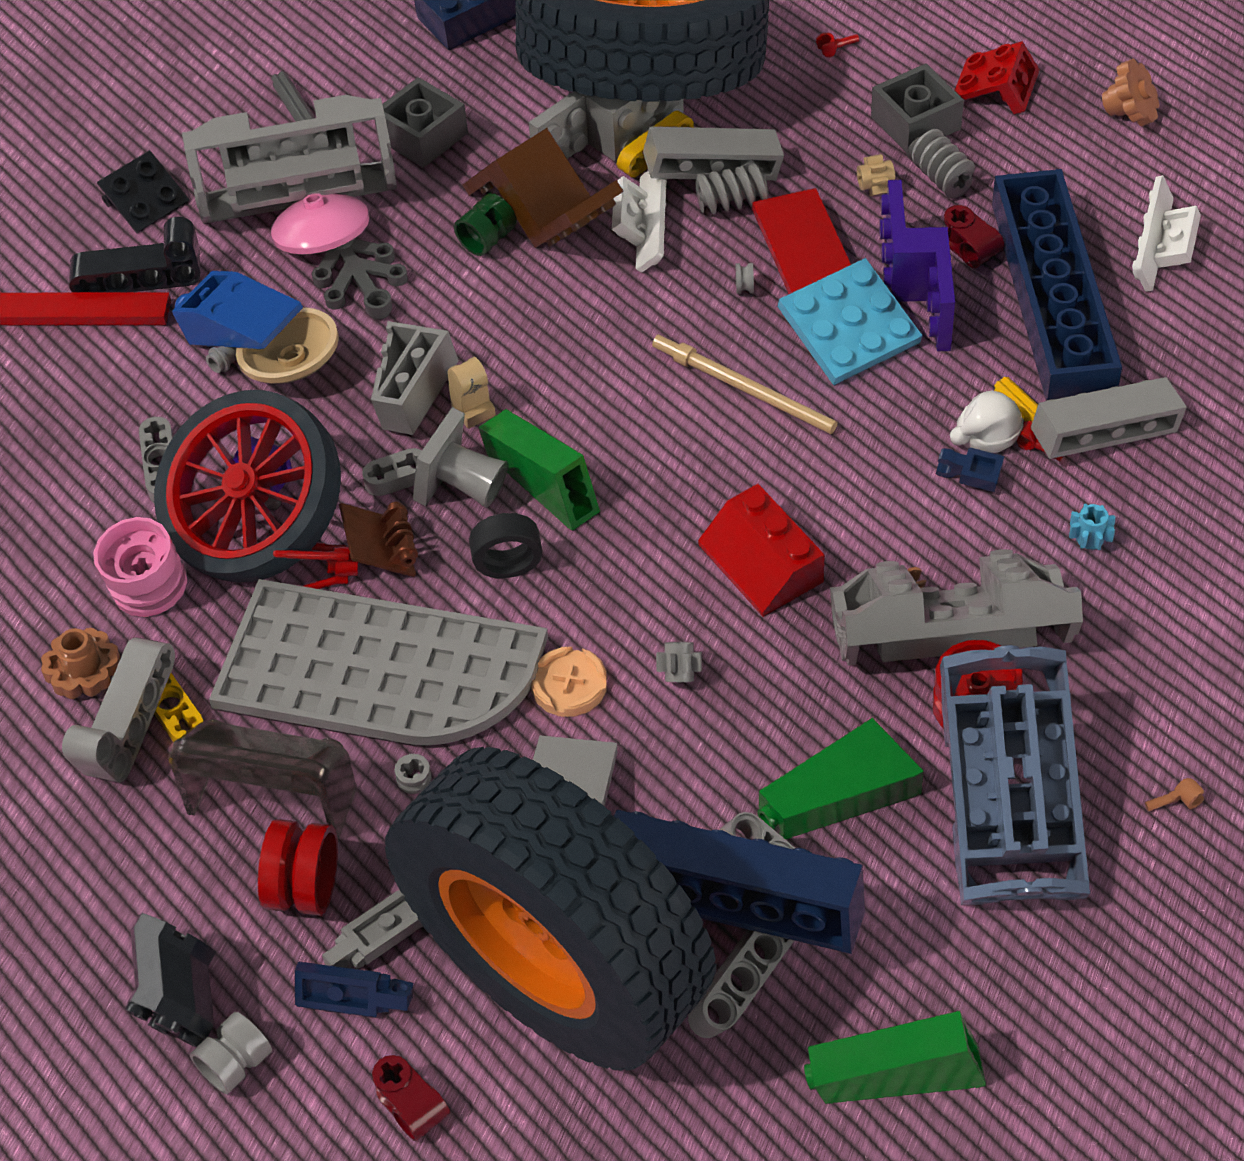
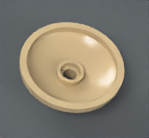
M303 307L265 349L236 348V359L242 372L256 381L270 384L294 382L313 374L330 359L337 348L339 333L334 320L328 314L317 309Z

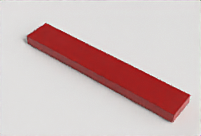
M169 292L0 293V325H166L171 298Z

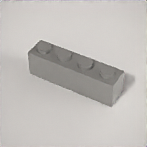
M649 126L643 149L650 177L656 179H696L697 175L702 173L709 179L710 172L716 171L721 177L724 169H730L734 175L736 167L742 166L747 173L748 166L756 164L759 170L762 167L766 180L776 181L784 158L775 129Z
M1164 377L1040 402L1036 409L1031 430L1049 459L1176 433L1187 407L1168 378Z

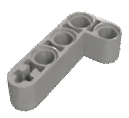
M137 637L130 639L120 658L92 728L80 725H72L68 728L62 741V752L64 757L83 775L118 783L123 782L128 777L173 669L175 651L171 644Z

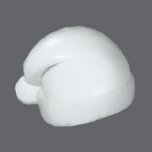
M993 390L983 392L974 397L970 404L965 407L957 420V427L950 432V440L954 445L960 446L963 444L967 449L970 447L990 453H998L1012 446L1018 439L1023 428L1022 414L1015 401L1005 394Z

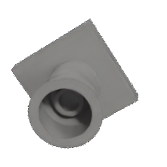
M452 407L417 457L413 500L426 506L442 481L487 508L499 493L509 464L507 461L488 457L461 446L465 413Z

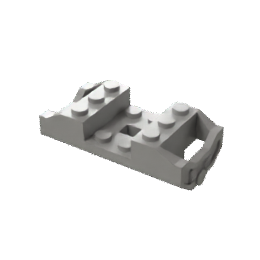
M341 95L313 100L316 118L251 129L248 114L244 112L216 117L192 131L182 132L192 186L195 188L194 195L202 223L287 209L296 201L303 200L310 194L329 195L339 193L355 197L397 189L395 168L381 98L366 99ZM375 120L381 161L360 164L352 123ZM219 147L227 188L207 192L197 151Z
M999 549L991 551L990 556L979 557L980 587H977L975 583H959L954 585V589L939 591L938 587L920 588L904 565H899V562L884 561L877 563L876 568L865 569L842 586L830 587L833 625L836 641L840 647L841 660L846 661L848 666L856 665L859 645L877 643V652L881 655L883 662L941 656L952 645L966 640H987L1002 646L1015 645L1019 648L1037 646L1036 627L1048 625L1054 626L1055 633L1058 637H1061L1063 643H1070L1074 635L1079 634L1083 623L1081 590L1078 587L1064 588L1060 569L1056 564L1043 565L1018 553L1013 554L1012 550Z

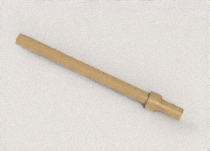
M659 334L653 340L652 346L672 356L675 362L685 367L691 365L829 434H833L837 427V421L696 353V348L686 343L678 344Z

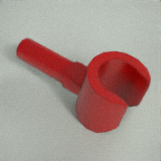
M822 33L816 38L817 48L822 49V54L827 58L833 57L836 54L837 48L859 42L857 34L835 39L831 33Z
M1023 422V428L1017 439L1018 446L1023 450L1036 448L1046 453L1031 430L1032 422ZM1063 456L1057 457V458H1054V459H1056V460H1058V461L1060 462V461L1062 460Z

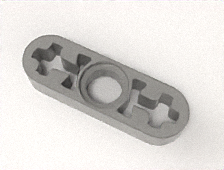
M163 417L148 418L139 427L145 485L149 498L153 503L159 465H153L151 461L158 456H163L173 438L171 425ZM159 432L161 443H154V433Z

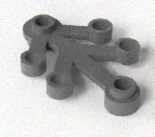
M356 238L340 247L328 250L319 267L312 271V279L316 287L326 288L333 283L332 287L324 293L325 303L329 309L337 310L345 305L344 293L354 278L364 295L366 313L377 320L386 318L392 311L391 295L387 290L377 289L367 273L387 277L389 284L392 286L404 285L408 280L404 265H390L395 259L394 249L391 244H377ZM355 252L374 255L375 261L358 258ZM341 257L345 264L333 283L332 269Z

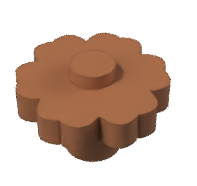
M1134 58L1116 67L1118 76L1115 77V84L1110 85L1108 90L1102 93V102L1106 112L1110 116L1127 115L1131 122H1137L1141 127L1158 119L1156 109L1159 108L1157 90L1152 84L1150 73L1143 63H1137Z
M74 628L66 630L59 637L52 640V651L44 653L41 657V671L45 681L51 683L55 694L69 699H75L82 693L93 697L109 687L111 682L110 676L114 675L121 656L117 645L110 643L107 633L97 631L94 628H86L85 630Z

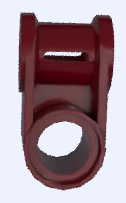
M954 205L945 211L944 222L946 227H948L950 250L963 259L969 267L976 269L1004 250V241L1001 234L996 228L988 225L970 208L963 205Z
M385 1056L374 1065L372 1078L376 1086L377 1098L413 1141L417 1142L450 1114L449 1107L441 1095L430 1084L426 1083L401 1056Z

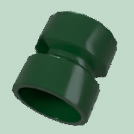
M489 193L477 202L473 209L467 211L455 222L454 232L464 248L474 255L482 256L492 249L498 240L504 238L516 227L517 219L511 206L502 197Z

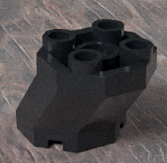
M141 913L131 929L135 989L124 1010L144 1021H147L150 1017L148 1026L167 1036L180 1032L178 1038L196 1048L209 1036L214 1026L208 966L216 951L198 938L188 933L185 936L176 931L177 927L168 922Z

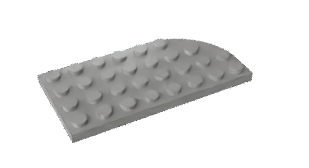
M259 579L209 701L213 709L411 745L428 746L455 742L476 735L497 724L523 701L531 689L532 680L536 678L538 662L543 656L548 640V629Z

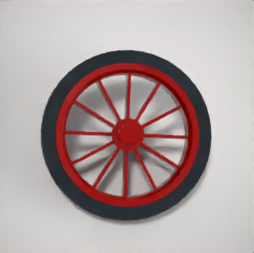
M244 390L224 395L195 412L179 428L168 444L159 464L154 488L157 522L162 524L170 535L180 558L199 572L230 582H253L273 577L301 560L276 558L273 556L275 550L311 551L326 531L336 509L340 493L341 469L337 449L332 437L322 423L307 408L288 397L265 390ZM266 423L252 454L250 425ZM281 427L288 429L293 436L269 456ZM237 430L239 463L233 460L221 443L223 438ZM214 447L229 467L224 474L201 466L206 456ZM301 449L304 466L275 472ZM197 472L222 480L221 486L192 492ZM304 479L298 500L270 490L271 486ZM219 499L197 520L193 521L191 505ZM281 501L295 506L282 526L279 525L269 509L272 511L277 510L281 505ZM255 507L258 508L274 531L271 536L258 544L256 538ZM225 515L211 546L201 535ZM242 517L243 549L227 550Z

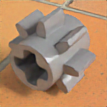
M665 642V652L656 653V672H665V682L694 681V672L702 671V652H694V642Z

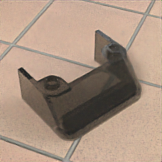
M211 719L198 723L173 743L168 756V761L187 815L195 816L209 778L320 796L326 822L328 825H333L336 829L338 841L357 788L348 752L339 741L331 738L320 740L230 725L220 720Z

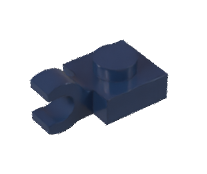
M970 447L967 455L942 448L938 458L939 463L936 474L944 478L960 475V484L995 492L1005 456Z

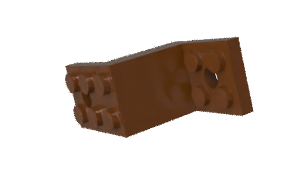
M548 128L499 157L462 184L469 196L478 190L483 195L496 187L503 199L513 209L517 221L535 248L544 242L550 247L577 231L597 216L615 206L616 202L613 198L624 192L618 181L615 180L590 196Z

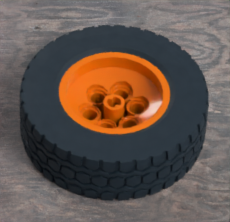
M516 0L515 45L517 58L523 68L532 73L536 78L544 80V82L553 86H560L561 89L571 92L576 91L579 94L588 96L595 95L599 98H616L625 101L642 100L646 102H659V100L680 101L681 99L689 100L701 98V96H713L720 92L725 93L734 90L735 87L739 88L747 84L748 81H752L761 72L766 57L770 0Z
M492 747L469 749L451 761L428 784L417 798L397 816L386 834V858L389 860V868L392 875L396 877L394 880L400 892L405 895L404 899L409 907L417 914L418 920L426 931L431 933L434 941L451 957V960L464 974L466 973L470 977L471 981L484 993L491 996V999L505 1011L510 1012L515 1019L533 1029L536 1034L548 1042L554 1043L556 1047L569 1054L572 1053L577 1058L588 1063L593 1062L596 1066L606 1069L610 1067L612 1070L619 1071L638 1068L649 1060L660 1046L667 1041L669 1036L673 1034L687 1015L705 996L712 984L716 972V963H714L716 959L714 949L710 946L712 942L707 929L702 926L703 921L696 908L691 906V900L682 887L674 881V876L662 862L655 858L656 855L642 840H639L634 835L635 833L619 818L616 819L610 810L595 798L589 797L588 793L571 781L564 780L562 775L550 768H544L540 763L525 756L521 758L517 753L507 750L501 751L499 748Z

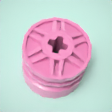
M134 517L125 519L109 527L98 539L93 552L94 565L120 610L131 616L149 617L161 614L173 607L183 596L188 583L186 568L176 552L170 535L162 524L151 518Z

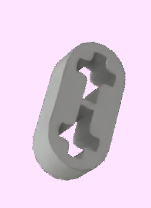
M416 448L406 449L367 463L362 471L367 492L372 495L382 496L413 486L416 468L412 469L410 465L415 464L416 466L417 457L422 450ZM381 475L383 479L378 480L376 476Z

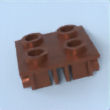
M397 501L392 502L383 514H379L348 504H339L351 560L412 577L416 576L414 563L418 557V551L414 545V535L411 524L407 522L408 512L404 505Z

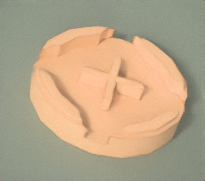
M561 647L547 652L539 659L536 678L531 683V692L536 703L546 712L560 717H575L590 712L601 703L607 691V673L601 659L591 651L585 649L579 651L573 650L572 647Z

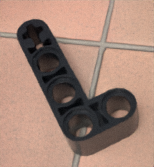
M173 217L165 222L164 243L76 253L70 259L69 288L71 292H138L190 286L197 283L200 279V247L195 227L189 219L184 217Z

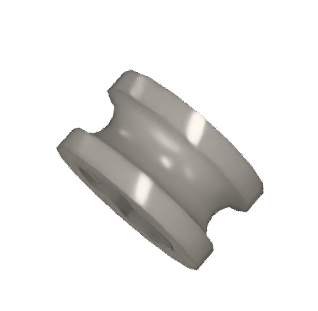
M735 263L736 293L741 294L743 290L754 293L753 263H748L746 267H742L740 263Z
M408 754L400 758L395 764L394 772L398 787L405 793H421L432 780L430 765L424 756ZM414 769L419 770L420 774L415 773L413 778H407L406 774H412Z

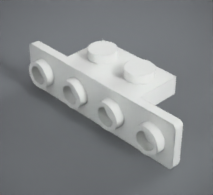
M649 171L640 177V186L622 176L617 181L624 192L613 198L616 205L613 206L612 230L619 237L625 238L637 246L636 270L641 273L650 266L658 264L664 255L667 179L651 178Z
M1163 175L1155 178L1153 190L1149 192L1150 204L1148 212L1144 214L1142 236L1138 239L1139 250L1137 259L1133 261L1132 265L1134 277L1136 280H1140L1145 292L1153 291L1158 268L1191 262L1201 217L1197 206L1171 210L1173 196Z

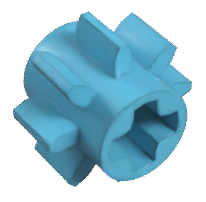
M1084 504L1080 513L1073 511L1071 513L1069 538H1076L1082 549L1101 550L1104 540L1107 542L1113 541L1116 517L1115 515H1108L1103 505Z

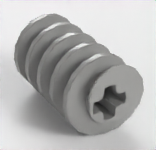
M929 130L922 136L917 137L908 147L907 157L947 197L951 199L958 198L969 190L975 170L974 162L967 159L966 155L960 152L958 147L952 144L951 140L945 137L941 130Z
M756 164L749 165L747 173L740 166L736 167L734 175L730 169H724L721 177L716 171L710 172L709 180H707L703 173L698 174L696 178L697 198L702 213L704 212V206H708L711 213L716 214L717 204L721 203L724 211L727 212L729 211L730 201H734L737 208L742 209L743 199L745 198L751 207L752 202L756 200V196H760L761 200L768 199V187L762 167L759 170Z

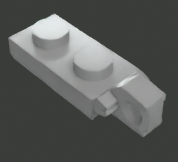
M398 890L341 928L342 934L335 940L336 945L322 954L324 964L351 969L355 966L356 969H359L423 927V925L418 920L417 914L411 910L404 899L405 895Z

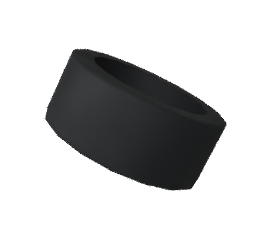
M501 513L489 516L477 523L470 533L469 544L472 562L475 569L484 576L496 579L521 576L534 569L541 561L543 550L537 524L528 516L517 513ZM503 542L523 543L508 550L489 549Z

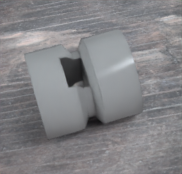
M235 1011L216 1030L217 1039L207 1037L190 1053V1058L200 1073L215 1088L227 1095L246 1077L245 1067L258 1066L272 1052L271 1045L261 1031L245 1016Z

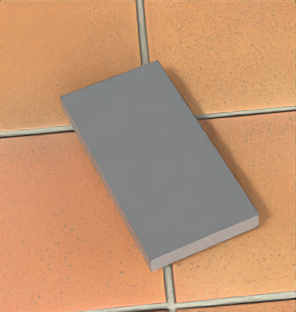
M540 735L533 760L540 763L542 767H548L562 775L564 780L571 781L587 792L589 797L595 798L605 806L618 753L617 743Z

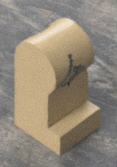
M472 357L460 365L449 368L448 381L451 407L465 413V426L469 429L496 416L495 407L489 398L487 374L481 362L476 357Z

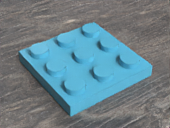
M866 258L780 298L777 306L833 386L919 344L923 336Z

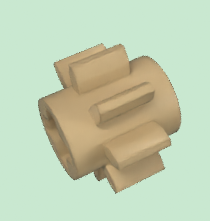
M882 154L864 157V165L857 166V180L860 189H869V196L887 193L888 180H895V170L892 161H883Z

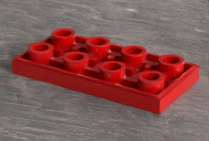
M816 188L752 202V211L788 294L851 265Z

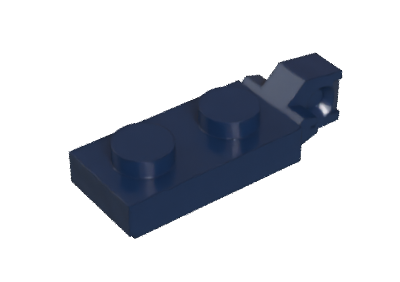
M298 962L295 968V1005L297 1007L376 1017L378 1013L389 1012V1009L407 1011L413 999L412 982L398 979L391 980L390 975L381 974V972L307 962Z

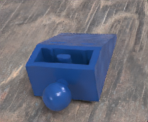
M211 271L190 293L182 294L177 298L172 313L190 345L265 349L303 309L301 302L238 272Z

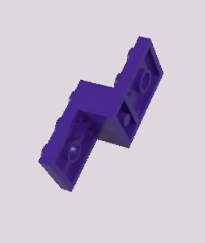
M888 180L887 194H881V215H886V218L879 221L880 239H886V243L881 244V261L888 264V267H883V282L887 288H890V292L898 302L926 301L927 312L933 313V316H929V337L936 338L937 351H951L955 295L948 227L906 228L902 180Z

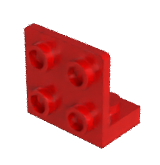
M1023 41L1011 45L1004 44L997 49L983 53L976 52L966 59L954 91L964 100L1000 91L1003 102L1008 104L1012 113H1021L1026 110L1040 69Z

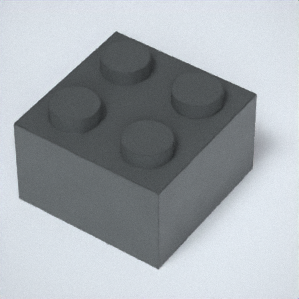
M925 63L872 87L871 117L907 153L911 143L931 129L941 130L945 137L961 130L964 99Z
M419 77L382 104L391 148L423 168L468 134L465 104Z

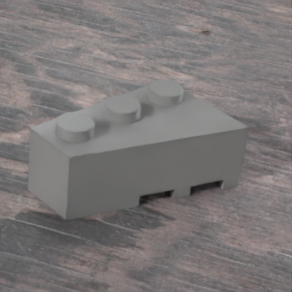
M387 321L386 330L388 335L386 344L382 345L381 353L383 359L381 367L377 369L371 401L383 430L413 435L447 381L448 369L455 366L459 360L448 331Z

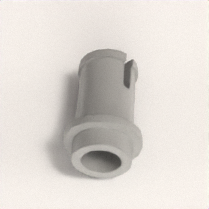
M212 347L206 356L208 366L216 373L221 371L227 372L230 369V364L237 360L235 347Z

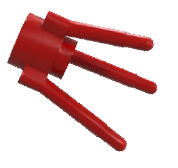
M317 542L312 550L316 551L275 550L273 552V556L276 558L326 560L327 573H334L335 576L303 585V587L322 589L335 584H348V576L358 575V562L351 560L349 547H346V544L332 545Z

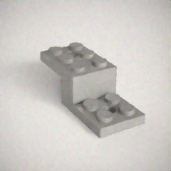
M574 91L528 122L530 138L548 128L567 159L590 144L616 162L622 149L649 130V126L656 125L674 111L678 110L684 113L683 99L680 101L659 100V102L625 101L616 98H599L595 95L588 96Z

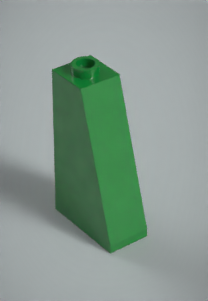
M507 409L478 427L487 455L507 461L509 464L507 473L568 529L575 530L600 512L583 454Z
M871 718L759 791V809L757 814L759 818L784 839H789L916 797L922 793L924 771Z
M961 1011L809 1046L810 1063L804 1065L809 1089H816L825 1104L986 1086L979 1046Z

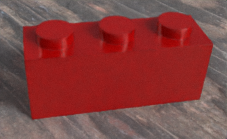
M759 483L729 499L698 540V545L762 617L824 582L825 554Z

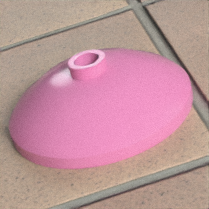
M339 193L329 195L310 194L303 200L293 203L277 217L271 228V236L275 246L282 251L293 254L320 253L340 247L360 235L369 223V212L367 206L362 201L350 195Z

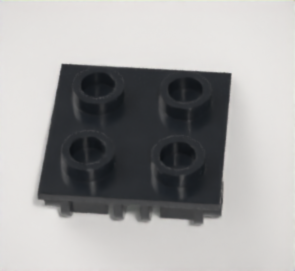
M150 150L97 181V185L105 193L102 196L107 207L112 205L116 207L136 234L190 200Z

